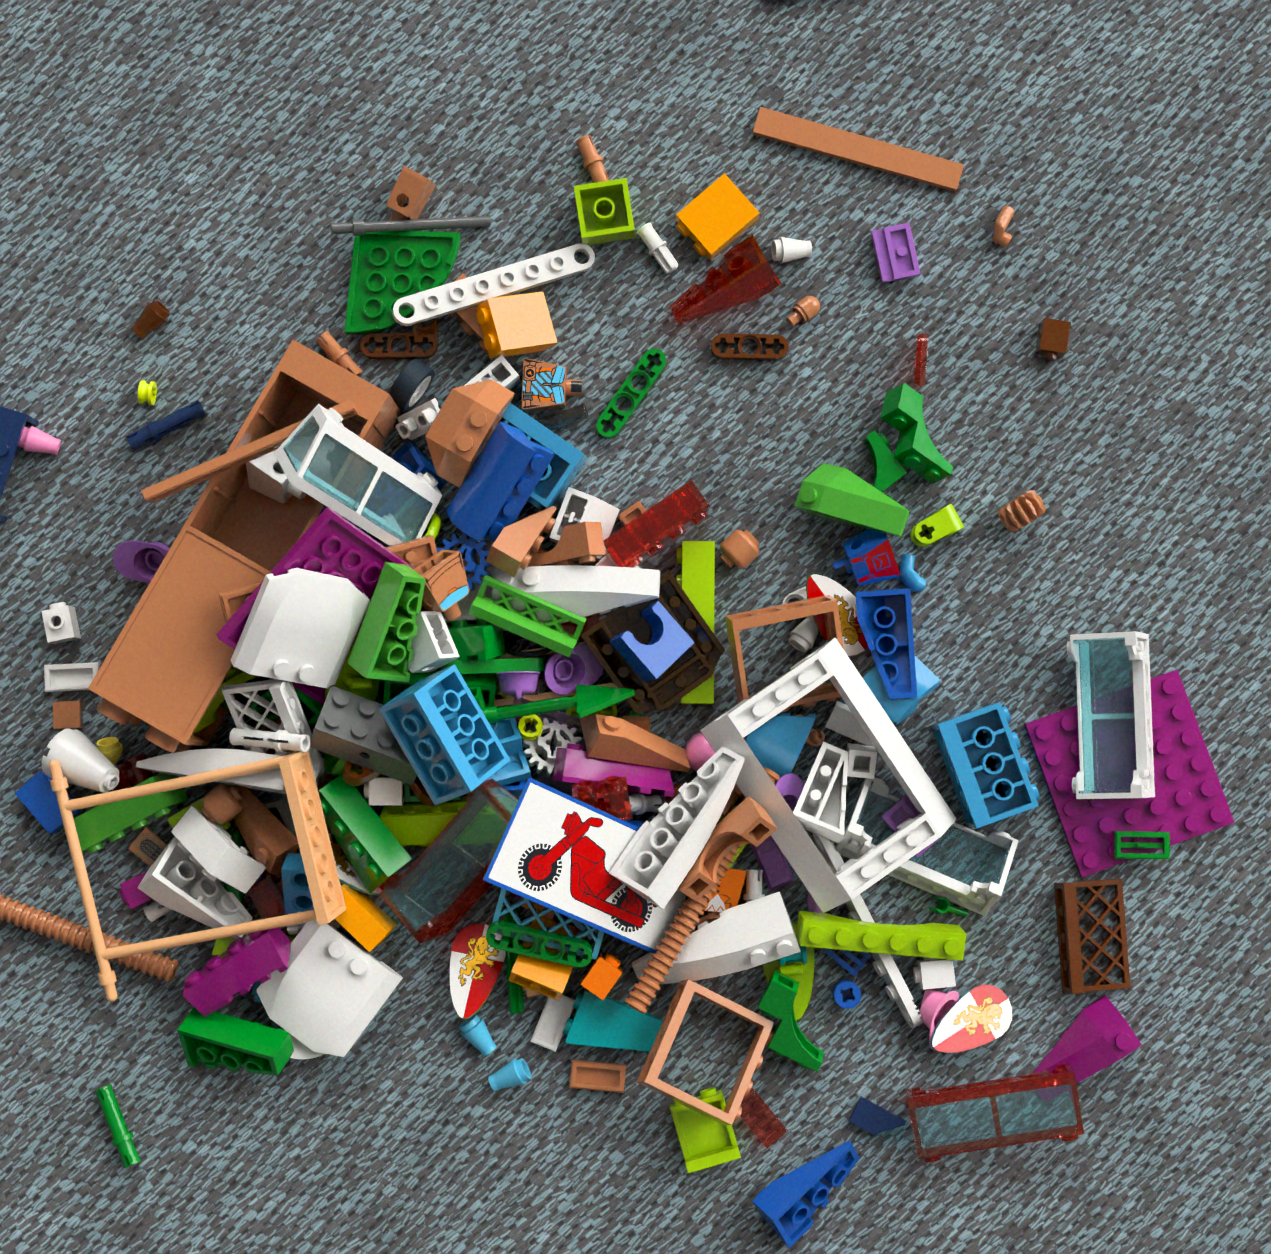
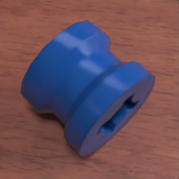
M848 979L840 980L833 987V998L840 1007L850 1009L857 1006L860 1002L861 991L853 981Z

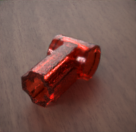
M147 754L124 760L123 764L115 766L119 770V783L109 792L128 786L134 787L154 777L152 771L136 767L137 761L148 759Z

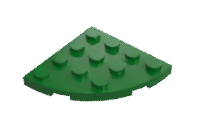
M389 231L364 233L363 236H355L344 332L347 335H362L375 333L398 325L399 323L395 321L392 315L395 302L400 298L444 285L454 266L459 251L461 235L457 232ZM400 306L399 314L402 317L410 318L414 315V311L410 306Z

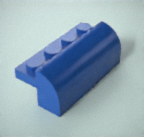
M499 421L446 510L447 515L452 523L468 536L480 542L483 538L495 542L503 528L514 523L555 454L551 449L529 441L522 430Z

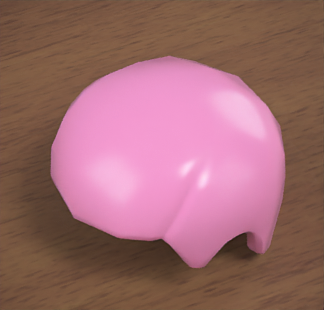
M701 732L694 734L686 742L685 750L690 767L697 772L715 752Z

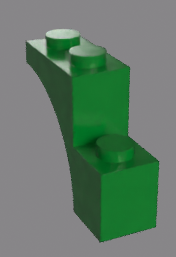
M902 383L886 392L880 418L900 431L894 457L934 484L950 476L953 466L942 457L928 435L923 418V396L907 384Z
M874 430L863 441L867 445L873 459V487L883 493L907 474L905 470L907 466L894 457L888 448L890 443L882 433L878 435Z
M774 970L760 997L758 1008L765 1015L771 1018H779L768 1047L776 1055L788 1057L796 1061L802 1068L818 1072L822 1065L824 1051L814 1046L804 1036L794 1014V999L797 995L799 982Z

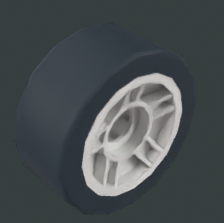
M419 359L410 361L404 367L389 391L390 396L401 410L408 412L420 401L433 380L434 370Z

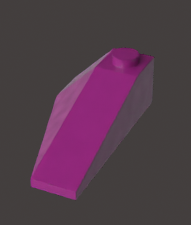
M1104 995L1081 1010L1072 1025L1062 1034L1061 1039L1048 1052L1029 1078L1043 1100L1046 1101L1117 1062L1142 1044L1127 1021Z

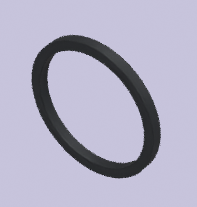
M519 635L507 639L504 643L505 652L513 656L531 657L552 651L549 648L536 651H516L510 649L509 645L511 643L524 639Z

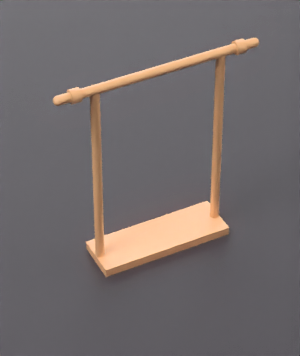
M309 750L307 752L295 751L289 755L72 800L68 798L66 788L69 786L66 776L63 777L60 762L52 760L49 763L52 777L50 785L52 791L56 793L100 970L98 974L101 986H104L106 998L110 1002L115 1001L118 995L114 983L117 979L115 971L111 970L109 959L316 920L318 925L328 924L347 910ZM280 768L314 909L106 949L72 811Z

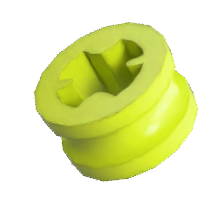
M141 380L138 387V403L144 404L148 402L149 405L153 406L156 401L157 384L154 381L147 384L145 380Z
M537 715L523 716L520 719L518 729L521 737L526 741H535L541 736L543 723ZM531 722V725L535 723V732L530 733V730L528 733L525 732L526 723Z

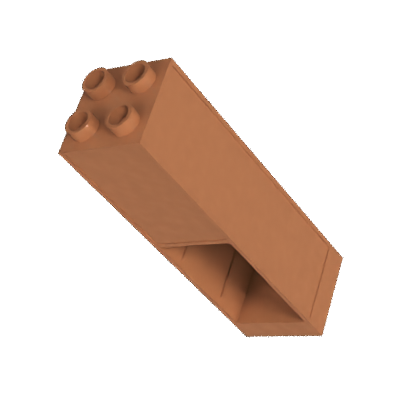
M292 340L226 453L305 419L318 404L329 409L349 399L353 402L358 413L341 421L345 428L378 450H381L398 420L397 417L402 412L389 393L297 341ZM318 432L304 438L315 437ZM350 450L330 486L352 499L372 463L353 450ZM246 463L211 478L88 687L89 690L103 697L96 710L123 725L129 722L139 727L142 721H145L151 726L144 737L172 753L175 750L180 752L187 751L191 745L208 746L228 713L226 708L219 706L216 710V721L194 734L193 732L233 665L230 660L235 650L220 641L216 635L227 623L224 620L218 594L262 582L265 576L274 569L327 506L308 494L302 500L292 495L286 503H280L249 488Z

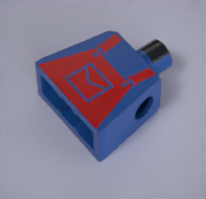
M870 529L845 541L843 546L847 557L833 562L838 578L853 572L857 584L860 586L901 576L887 534Z

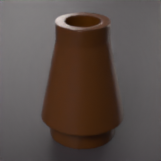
M154 299L151 303H147L131 329L140 338L144 339L152 331L166 323L171 313L161 302Z

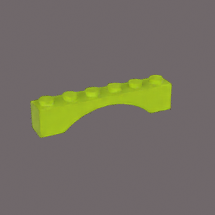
M799 911L796 930L797 941L800 946L960 961H963L967 935L960 925L942 923L917 925L881 924L810 911Z

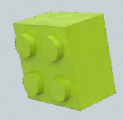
M627 178L574 186L582 245H594L635 238Z

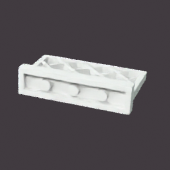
M272 679L223 687L222 693L237 728L258 730L260 725L263 724L275 732L286 730L291 734H306L311 738L310 727L292 682ZM269 689L273 698L272 701L269 702L257 695L258 690ZM240 693L249 698L247 704L244 705L235 700L233 694ZM251 701L266 708L263 715L248 707ZM269 710L280 716L282 721L280 725L266 718ZM244 714L258 721L255 728L244 723L242 718ZM244 746L246 751H250L251 746ZM310 747L309 754L316 779L323 766V761L319 751Z

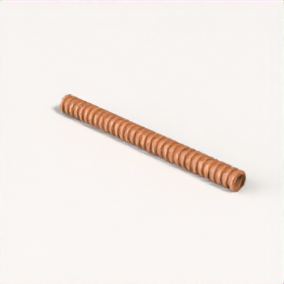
M763 767L775 785L780 776L774 771ZM742 844L732 848L722 858L716 873V885L697 902L686 895L688 898L686 901H682L683 906L678 908V915H674V922L668 925L670 927L669 931L665 930L664 932L665 938L660 939L662 943L660 946H656L655 949L657 951L652 953V960L647 961V969L643 968V976L639 975L638 979L640 981L638 984H634V991L629 992L630 998L625 999L628 1006L642 1014H646L647 1005L650 1006L652 1004L650 1002L651 998L656 997L655 991L660 990L659 984L664 983L663 977L665 975L668 976L669 967L672 968L674 966L672 964L673 960L676 961L678 959L677 953L682 952L681 946L686 945L685 939L690 938L691 934L689 932L691 930L694 931L695 922L698 923L700 921L698 919L699 915L704 914L703 908L708 907L707 901L712 900L711 894L716 893L717 889L715 887L717 885L720 886L721 881L719 880L726 876L724 872L730 869L728 865L734 862L733 856L738 855L737 849L742 848Z
M0 894L1 921L6 919V922L9 924L14 922V925L17 927L22 925V928L25 930L30 928V931L33 933L38 931V934L41 936L46 934V938L54 937V941L62 940V944L70 943V947L78 946V950L86 949V953L94 952V956H96L89 927L84 928L83 924L76 925L75 921L68 922L67 918L60 919L59 915L52 916L51 912L44 913L43 909L36 910L35 906L29 908L27 903L21 905L19 900L13 902L11 897L5 899V896ZM102 933L106 949L131 944L129 941L123 943L121 938L115 940V936L107 937V933ZM154 951L109 959L110 962H115L116 960L118 965L124 963L126 968L132 966L135 971L140 969L143 974L148 972L151 977L156 975L159 980L164 978L167 983L174 979L179 967L177 959L172 961L169 956L164 958L161 953L156 955Z

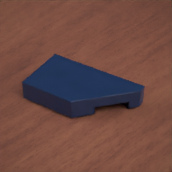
M860 1096L848 1120L873 1135L904 1126L907 1122L905 1119Z

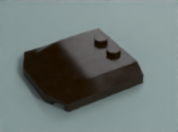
M671 572L660 577L659 598L629 607H618L580 635L616 687L634 689L635 695L627 698L626 701L636 714L670 707L712 676L720 657L725 651ZM659 601L695 643L657 679L645 683L609 641L616 635L628 631L633 634L638 642L647 645L651 640L652 631L648 621L642 617L641 611L646 606Z

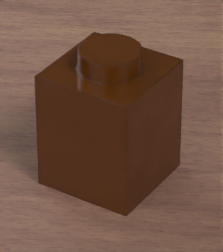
M1044 318L1039 324L1035 354L1042 355L1041 358L1047 361H1057L1058 358H1062L1067 351L1071 322Z

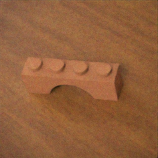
M581 522L564 526L560 540L552 550L547 552L540 546L537 552L531 551L529 555L532 556V559L527 567L573 565V562L578 560L579 564L595 562V557L606 555L601 522Z
M748 796L715 826L694 865L678 887L679 890L697 902L716 885L718 866L728 851L740 844H752L758 847L777 830L766 809Z

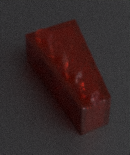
M690 480L605 539V551L617 567L635 568L641 563L640 558L648 553L650 556L654 555L664 547L662 545L670 538L672 540L677 539L686 532L685 528L693 523L696 525L708 517L710 505L693 481Z

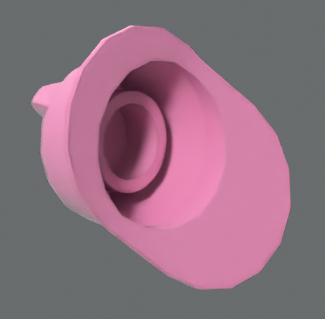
M927 989L924 993L919 1013L921 1014L922 1022L930 1029V1047L931 1038L939 1021L959 1000V993L956 991L946 994L941 991Z

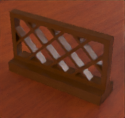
M1122 879L1055 882L1054 893L1062 992L1079 994L1089 991L1131 988ZM1106 885H1114L1115 896L1110 902H1107L1100 895ZM1091 886H1098V888L1094 890ZM1085 887L1092 893L1084 905L1077 900L1076 888ZM1096 898L1106 906L1098 917L1088 910V907ZM1109 911H1112L1117 916V924L1112 930L1102 922ZM1084 912L1094 920L1086 932L1079 927V919ZM1098 925L1108 933L1100 945L1090 937ZM1112 938L1119 943V951L1114 957L1104 950ZM1086 940L1097 948L1088 960L1081 954V946ZM1100 953L1110 960L1102 972L1092 964ZM1114 965L1121 970L1122 982L1113 983L1106 977ZM1088 968H1091L1098 975L1092 985H1084L1083 974ZM1102 980H1104L1107 984L1100 983L1102 982Z

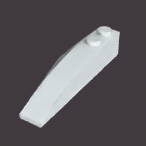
M560 565L527 567L525 571L519 569L515 577L498 568L494 569L493 574L494 579L583 618L596 613H600V615L611 612V609L617 607H629L659 598V570L612 566ZM492 587L493 599L501 598L499 591ZM518 598L510 600L513 608L519 611L526 609L523 600ZM543 609L535 611L538 619L544 622L552 619L548 611Z
M722 746L697 771L698 775L690 783L687 784L685 782L678 789L680 793L669 804L665 802L658 809L660 813L650 823L646 821L639 828L609 874L644 899L664 909L710 838L735 786L745 760L744 757Z
M251 747L250 751L215 748L187 750L137 761L136 767L184 777V775L188 776L285 756L291 753L275 751V755L267 754V749L260 747ZM280 768L215 781L228 785H239L256 790L286 794Z
M780 891L726 909L720 913V918L711 923L705 921L698 925V930L691 933L690 938L685 939L686 945L681 946L682 952L677 953L678 959L676 961L673 960L672 964L674 966L672 968L669 967L668 976L665 975L663 977L664 983L660 984L679 983L687 979L696 981L723 976L801 952ZM651 952L632 962L637 978L639 975L643 976V968L647 969V961L652 960Z

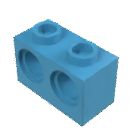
M288 853L281 869L285 914L313 910V902L301 854Z

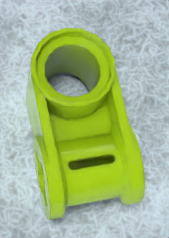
M950 504L916 524L910 532V538L918 547H925L963 529L964 525L953 505ZM928 529L930 534L927 537L921 538L919 533L922 530Z

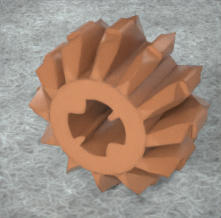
M1029 490L1001 507L997 514L1003 526L1009 532H1014L1036 520L1045 512L1046 508L1043 500L1037 495L1035 490Z

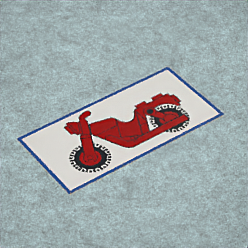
M530 777L525 784L483 878L484 881L651 953H656V946H660L662 943L660 939L666 936L664 934L665 930L669 931L670 929L669 923L674 922L673 917L678 915V908H682V901H686L688 898L686 894L677 888L665 908L661 909L609 874L639 828Z

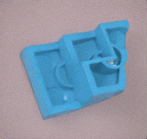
M916 656L917 697L890 699L877 666L862 677L894 725L899 724L916 711L919 700L937 688L941 681Z
M779 713L748 734L745 742L762 767L774 771L781 778L783 775L792 772L817 715L808 714L807 717L790 716V713Z
M515 718L502 719L497 723L490 724L511 761L477 787L478 792L531 778V772L523 751L522 737Z

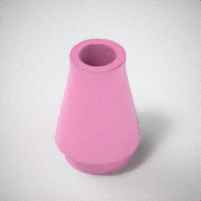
M25 426L18 447L24 448V451L57 455L61 440L50 436L34 426L30 428Z

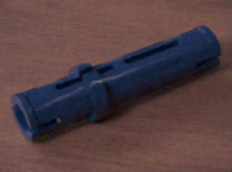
M196 400L160 420L147 422V426L126 435V438L133 451L148 443L162 440L161 437L205 416L206 413L200 401Z

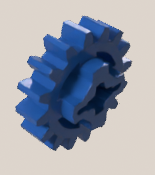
M464 532L461 538L453 533L451 542L443 539L445 547L443 549L436 548L437 552L441 550H452L456 546L465 544L457 551H460L462 558L468 562L467 566H464L466 575L470 573L475 574L467 579L470 591L475 590V583L482 584L483 580L481 578L483 576H491L486 571L487 567L493 566L486 562L489 551H484L488 545L486 542L482 541L478 544V540L472 537L469 540V536ZM477 552L480 557V565L477 563L475 557Z

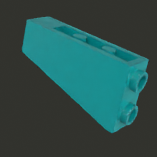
M585 989L584 994L578 992L573 1005L577 1012L574 1019L568 1018L563 1034L567 1035L565 1042L569 1044L650 1052L664 1019L647 1012L642 1014L627 1004L608 996L602 1000Z

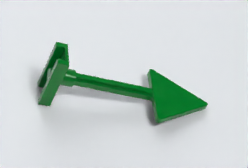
M578 684L576 685L575 697H562L499 708L497 706L485 708L480 686L469 687L489 724L497 723L502 719L565 710L571 707H577V716L582 718L635 695L634 689Z

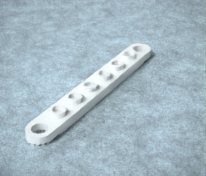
M582 243L575 244L400 298L393 306L392 315L395 321L402 326H411L422 321H428L479 305L488 298L508 296L583 271L585 272L594 263L595 254L590 246L582 245ZM577 251L584 252L588 257L587 263L579 264L576 262L574 254ZM400 306H410L414 311V315L410 318L402 317L399 314Z
M813 833V839L818 850L835 874L840 870L839 867L844 864L838 851L835 852L836 849L833 841ZM860 894L846 902L850 911L848 913L849 919L875 923ZM871 953L875 960L873 962L875 971L880 977H884L888 985L885 989L889 998L892 1001H896L904 1019L911 1028L921 1025L923 1022L920 1018L921 1014L918 1013L920 1011L919 1009L916 1010L917 1006L912 1002L913 997L891 954Z

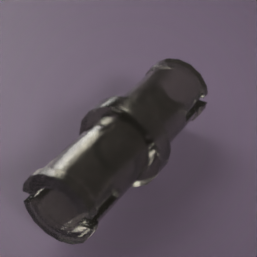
M583 403L563 411L557 409L554 414L535 420L551 431L559 428L564 430L567 429L568 425L589 420V415Z

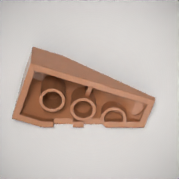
M589 714L580 718L588 757L689 772L691 769L685 749L624 719L598 714Z
M235 785L242 792L244 798L241 799L243 810L233 819L249 851L256 861L261 862L267 867L266 870L269 873L282 877L281 869L287 854L296 853L299 847L297 838L247 787Z

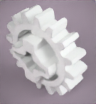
M557 717L554 718L553 723H549L547 718H544L542 734L549 733L544 737L539 736L535 741H523V747L528 748L524 751V755L526 758L531 757L528 766L531 767L536 764L538 766L536 773L539 774L542 770H546L547 777H550L552 771H554L557 748H567V743L578 745L581 743V737H574L577 729L575 727L570 730L567 728L568 721L560 725L558 724ZM535 723L533 724L534 731L530 730V733L535 732ZM552 739H554L555 751L553 752V756H551L550 744Z

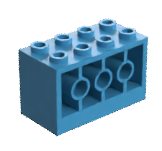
M510 403L500 422L522 430L529 441L551 449L555 454L546 469L547 474L545 476L542 475L527 501L540 510L555 506L588 457Z
M455 664L420 679L379 708L380 713L434 805L472 792L511 761Z
M1000 702L931 725L969 828L977 829L1039 806L1037 802L1040 799L1038 789L1034 783L1030 784L1027 776L1030 773L1029 765L1025 758L1020 757L1017 749L1021 747L1016 732H1011L1008 724L1011 721L1009 711L1006 706L1002 707ZM977 732L983 734L982 744L976 741ZM987 758L993 761L991 769L985 765ZM997 784L1002 786L1001 794H996L995 792Z

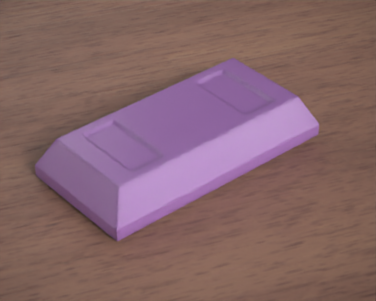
M771 835L758 847L750 844L758 865L763 870L762 874L770 891L795 881L785 856Z

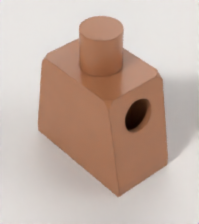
M403 166L386 206L393 209L388 221L407 220L408 218L411 220L418 219L436 184L419 173ZM409 199L408 205L404 207V202Z

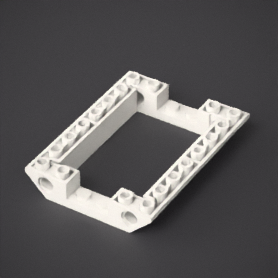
M833 638L792 666L789 672L749 699H744L700 730L715 753L723 746L744 757L745 760L738 775L736 785L745 798L750 796L766 809L777 827V830L771 834V837L823 913L861 894L940 838L956 820V817L836 638ZM828 679H830L917 811L922 812L916 817L908 818L896 827L898 829L897 832L857 860L851 858L840 866V870L835 874L743 739Z

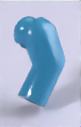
M902 554L900 580L913 592L923 591L926 587V580L914 571L916 556Z

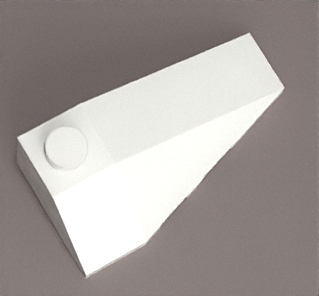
M175 836L148 869L138 886L139 890L159 904L211 928L250 922L253 918L235 895L225 890L218 881V878L216 881H212L202 873L204 868L190 860L189 856L191 853L185 852L176 844L178 839ZM244 934L231 937L240 940Z

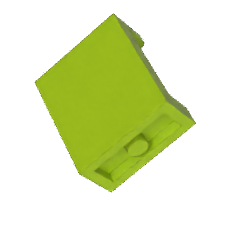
M715 1087L700 1091L701 1096L695 1097L722 1111L725 1109L726 1103L722 1090L716 1091ZM675 1101L674 1104L669 1105L688 1173L741 1158L732 1125H722Z

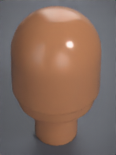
M814 296L802 298L792 308L793 313L786 318L788 324L793 327L799 321L804 323L813 318L820 310L819 300Z

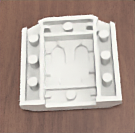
M300 568L289 569L287 574L274 576L272 573L267 574L230 661L234 667L251 675L322 688L333 686L360 628L370 600L347 578Z
M317 920L307 922L291 943L288 969L281 973L277 969L271 972V979L263 984L261 983L256 992L269 1018L313 1052L344 1057L403 977L382 961L379 962L338 931V928L332 923L318 925Z

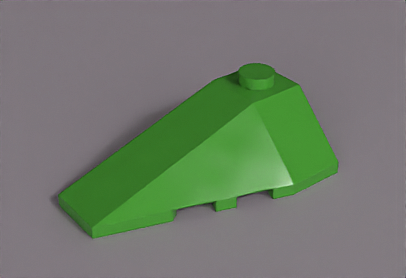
M825 463L803 480L795 503V507L811 516L902 537L910 512L848 469Z

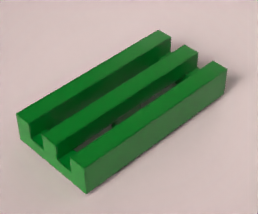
M1113 831V858L1170 860V832ZM1121 837H1162L1163 843L1121 842ZM1121 848H1163V854L1121 853Z

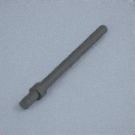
M490 216L369 222H364L363 219H353L348 223H330L331 234L352 233L353 236H363L364 233L490 227L491 218Z

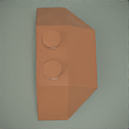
M493 380L452 388L425 435L438 476L459 488L461 487L514 397V392Z

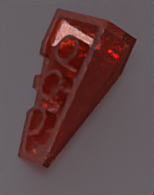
M753 235L731 248L724 255L727 260L717 270L711 267L706 272L708 276L701 285H692L670 306L678 324L759 299L782 284Z

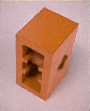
M600 952L597 960L593 961L582 977L580 985L604 1000L622 974L621 961L609 952L606 955Z

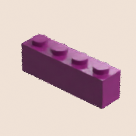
M567 743V748H557L553 773L554 781L674 797L675 791L669 769L588 757L587 751H583L584 745Z
M279 928L248 933L241 940H234L220 956H213L200 971L195 970L186 977L183 996L204 1017L210 1015L230 1003L235 993L244 995L250 991L254 982L259 980L263 984L271 979L270 973L276 969L280 973L287 970L291 940Z

